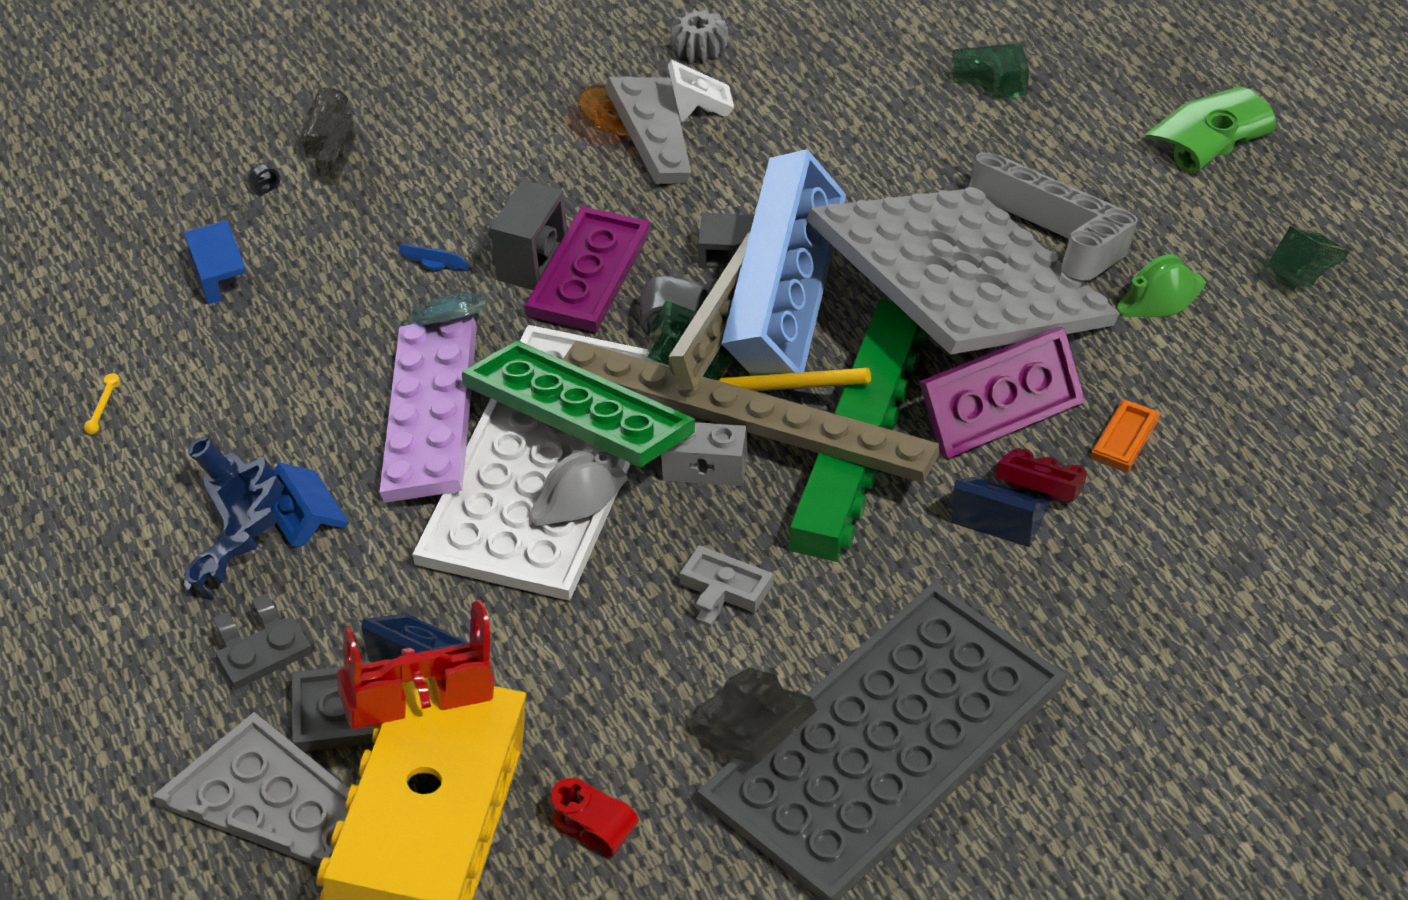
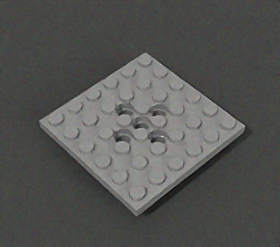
M967 187L966 189L953 191L942 190L936 193L886 197L885 199L869 201L859 200L844 204L832 203L827 206L811 207L806 219L814 229L950 355L1017 343L1057 326L1065 328L1066 334L1114 326L1120 314L1108 303L1105 296L1095 292L1083 280H1077L1065 275L1061 270L1062 263L1058 260L1055 253L1041 246L1033 239L1034 237L1029 231L1020 228L1010 219L1006 211L997 208L986 198L985 193L977 188Z

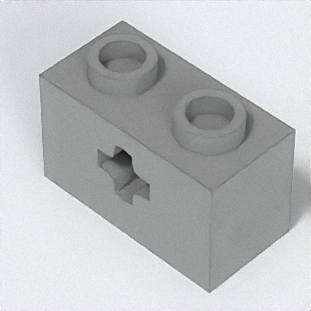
M695 422V433L661 454L663 481L743 486L747 462L746 426Z

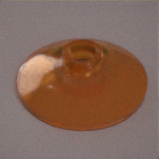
M605 85L590 86L580 93L578 108L582 116L590 124L607 133L629 135L605 90Z

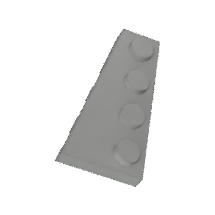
M609 77L605 90L654 183L680 184L688 181L691 169L671 78Z

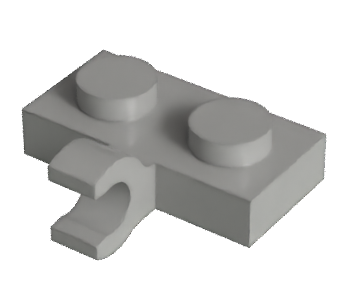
M700 545L680 572L681 585L702 592L696 602V607L702 609L696 617V622L712 627L719 616L724 601L755 613L774 583V573Z

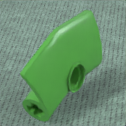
M1237 86L1181 105L1145 134V139L1162 140L1174 144L1176 164L1187 173L1195 174L1218 155L1232 152L1236 140L1244 143L1273 133L1276 128V120L1271 107L1259 95L1246 87Z

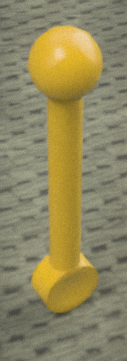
M112 373L104 377L106 387L91 420L84 424V431L89 435H94L99 431V419L113 388L120 383L117 374Z

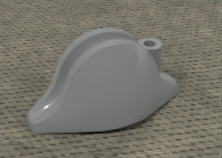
M578 452L569 455L550 471L543 490L529 513V518L538 526L589 517L599 512L608 504L627 481V475L619 466L611 465V456L608 452H598L596 455L590 452Z

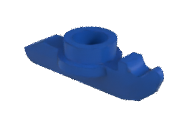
M401 244L399 247V251L403 256L412 261L421 262L422 266L431 272L441 271L445 267H451V271H456L457 269L468 271L470 268L467 261L459 255L445 252L439 248L429 249Z

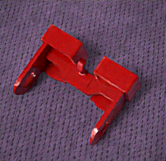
M481 600L472 602L469 643L415 653L414 649L411 648L402 649V655L405 656L392 660L388 659L362 665L361 656L351 627L345 626L343 630V669L338 670V693L350 728L358 729L404 719L406 716V696L402 683L413 681L419 692L421 708L431 707L428 687L423 680L425 678L429 680L440 710L491 701L494 696V677L489 661L491 633L488 615Z

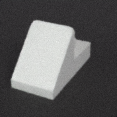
M673 60L669 62L668 68L681 122L688 118L697 105L707 112H715L724 117L728 116L734 109L729 85Z

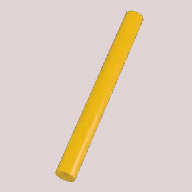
M869 368L727 377L720 378L719 381L752 391L869 384L871 382V371Z

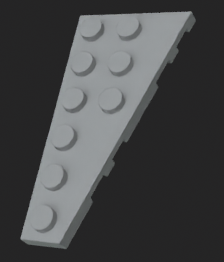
M253 712L153 795L156 806L320 867L324 857L331 858L334 849L331 847L334 828L338 820L345 821L348 812H346L345 807L350 789Z

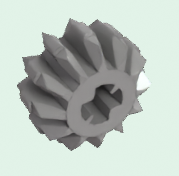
M693 8L692 13L681 12L680 18L673 20L670 44L672 45V50L677 52L678 59L688 57L689 62L692 63L696 58H700L705 63L706 58L709 56L717 60L719 52H725L728 28L726 22L721 20L719 13L710 14L708 8L702 12Z

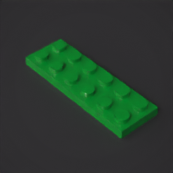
M518 340L462 371V383L464 386L638 467H643L695 433V418Z

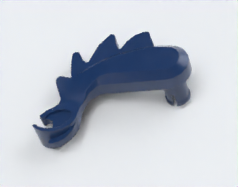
M201 437L191 444L188 454L206 471L203 478L204 485L223 518L224 526L216 543L198 555L189 564L184 574V584L190 593L195 589L205 599L213 600L214 597L203 587L205 581L210 577H214L219 583H222L226 575L228 562L232 557L257 548L258 543L253 538L269 529L279 520V517L271 508L278 501L285 486L273 476V467L265 458L262 457L245 464L236 454L223 455L208 437Z

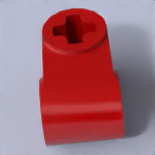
M575 777L562 779L551 790V803L554 808L552 819L555 827L570 837L584 843L590 850L594 851L597 848L605 852V858L610 859L614 857L639 822L637 814L628 804L615 797H610L581 779Z

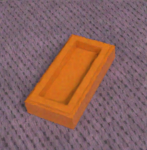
M1123 399L1093 448L1091 459L1128 473L1159 421L1160 412Z

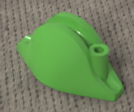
M1173 254L1163 255L1149 262L1132 279L1130 288L1116 306V310L1122 317L1170 316L1187 308L1205 287L1206 281L1201 275L1192 272L1178 256Z

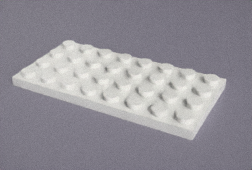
M532 325L527 326L520 339L521 342L563 360L574 342L579 341L669 367L670 354ZM491 398L466 447L463 491L442 494L412 554L414 565L570 601L618 492L603 509L589 517L536 526L529 518V513L543 490L547 476L555 465L569 455H572L570 442L581 440L571 437L559 429L540 422ZM594 447L590 453L596 455L598 452L606 451ZM610 454L611 465L619 466L626 474L631 463Z

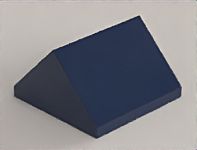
M976 477L957 479L953 492L952 524L1030 547L1051 500Z
M407 613L365 618L361 625L368 659L372 663L405 656L402 655V649L411 648L414 649L415 653L469 643Z

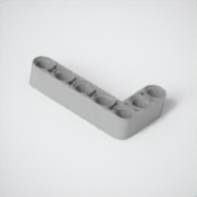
M979 153L976 156L968 187L977 188L984 192L986 198L995 206L1068 238L1069 241L1061 266V270L1065 275L1077 280H1091L1127 256L1138 221L1134 214L1000 155Z

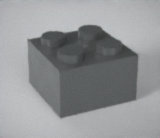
M522 180L514 193L508 195L504 208L498 217L492 219L488 230V236L492 239V264L496 268L497 281L531 290L535 289L567 232L563 190Z

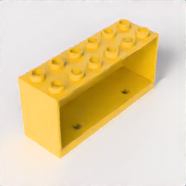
M425 678L423 680L428 687L431 707L422 709L419 692L414 682L402 683L406 696V716L404 719L374 726L372 741L375 744L372 751L365 750L359 769V776L362 777L359 786L352 784L348 792L345 807L346 812H348L345 821L338 820L334 828L331 847L334 849L331 858L324 857L319 867L317 885L323 887L319 900H474L522 751L526 705L525 692L494 686V696L491 701L440 710L429 680ZM430 773L440 780L441 786L433 793L418 794L408 787L407 782L415 774Z

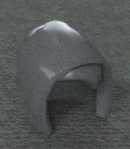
M659 275L649 279L641 292L639 305L640 326L644 333L657 342L678 343L685 330L660 332L659 328L663 323L669 321L687 329L709 295L707 287L678 276Z

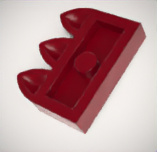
M1015 449L1009 451L998 463L995 478L1006 481V484L1014 489H1033L1043 492L1045 497L1056 502H1073L1084 488L1087 471L1081 465L1060 467L1061 464L1055 457L1034 459V455L1029 449Z

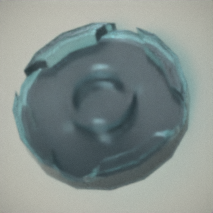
M461 292L434 298L428 302L429 308L423 310L421 304H416L410 311L413 323L423 325L468 316L482 311L488 306L483 292H475L474 298L472 293Z

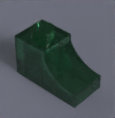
M1022 43L952 49L951 76L953 83H967L980 86L988 90L993 98H1014L1028 94L1029 67Z
M1290 226L1268 262L1267 267L1278 273L1275 277L1276 280L1292 289H1296L1297 285L1312 287L1325 271L1341 264L1350 251L1318 232Z

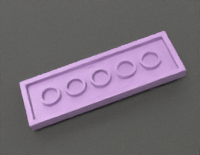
M473 315L436 323H414L399 327L379 491L384 503L463 491L471 389L463 385L462 371L474 365L477 324Z

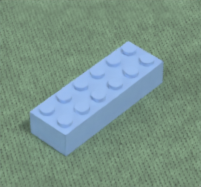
M808 149L769 158L734 297L731 302L727 324L723 332L721 344L752 376L804 372L834 246L814 229L806 219L811 207L827 206L832 203L844 204L846 194Z

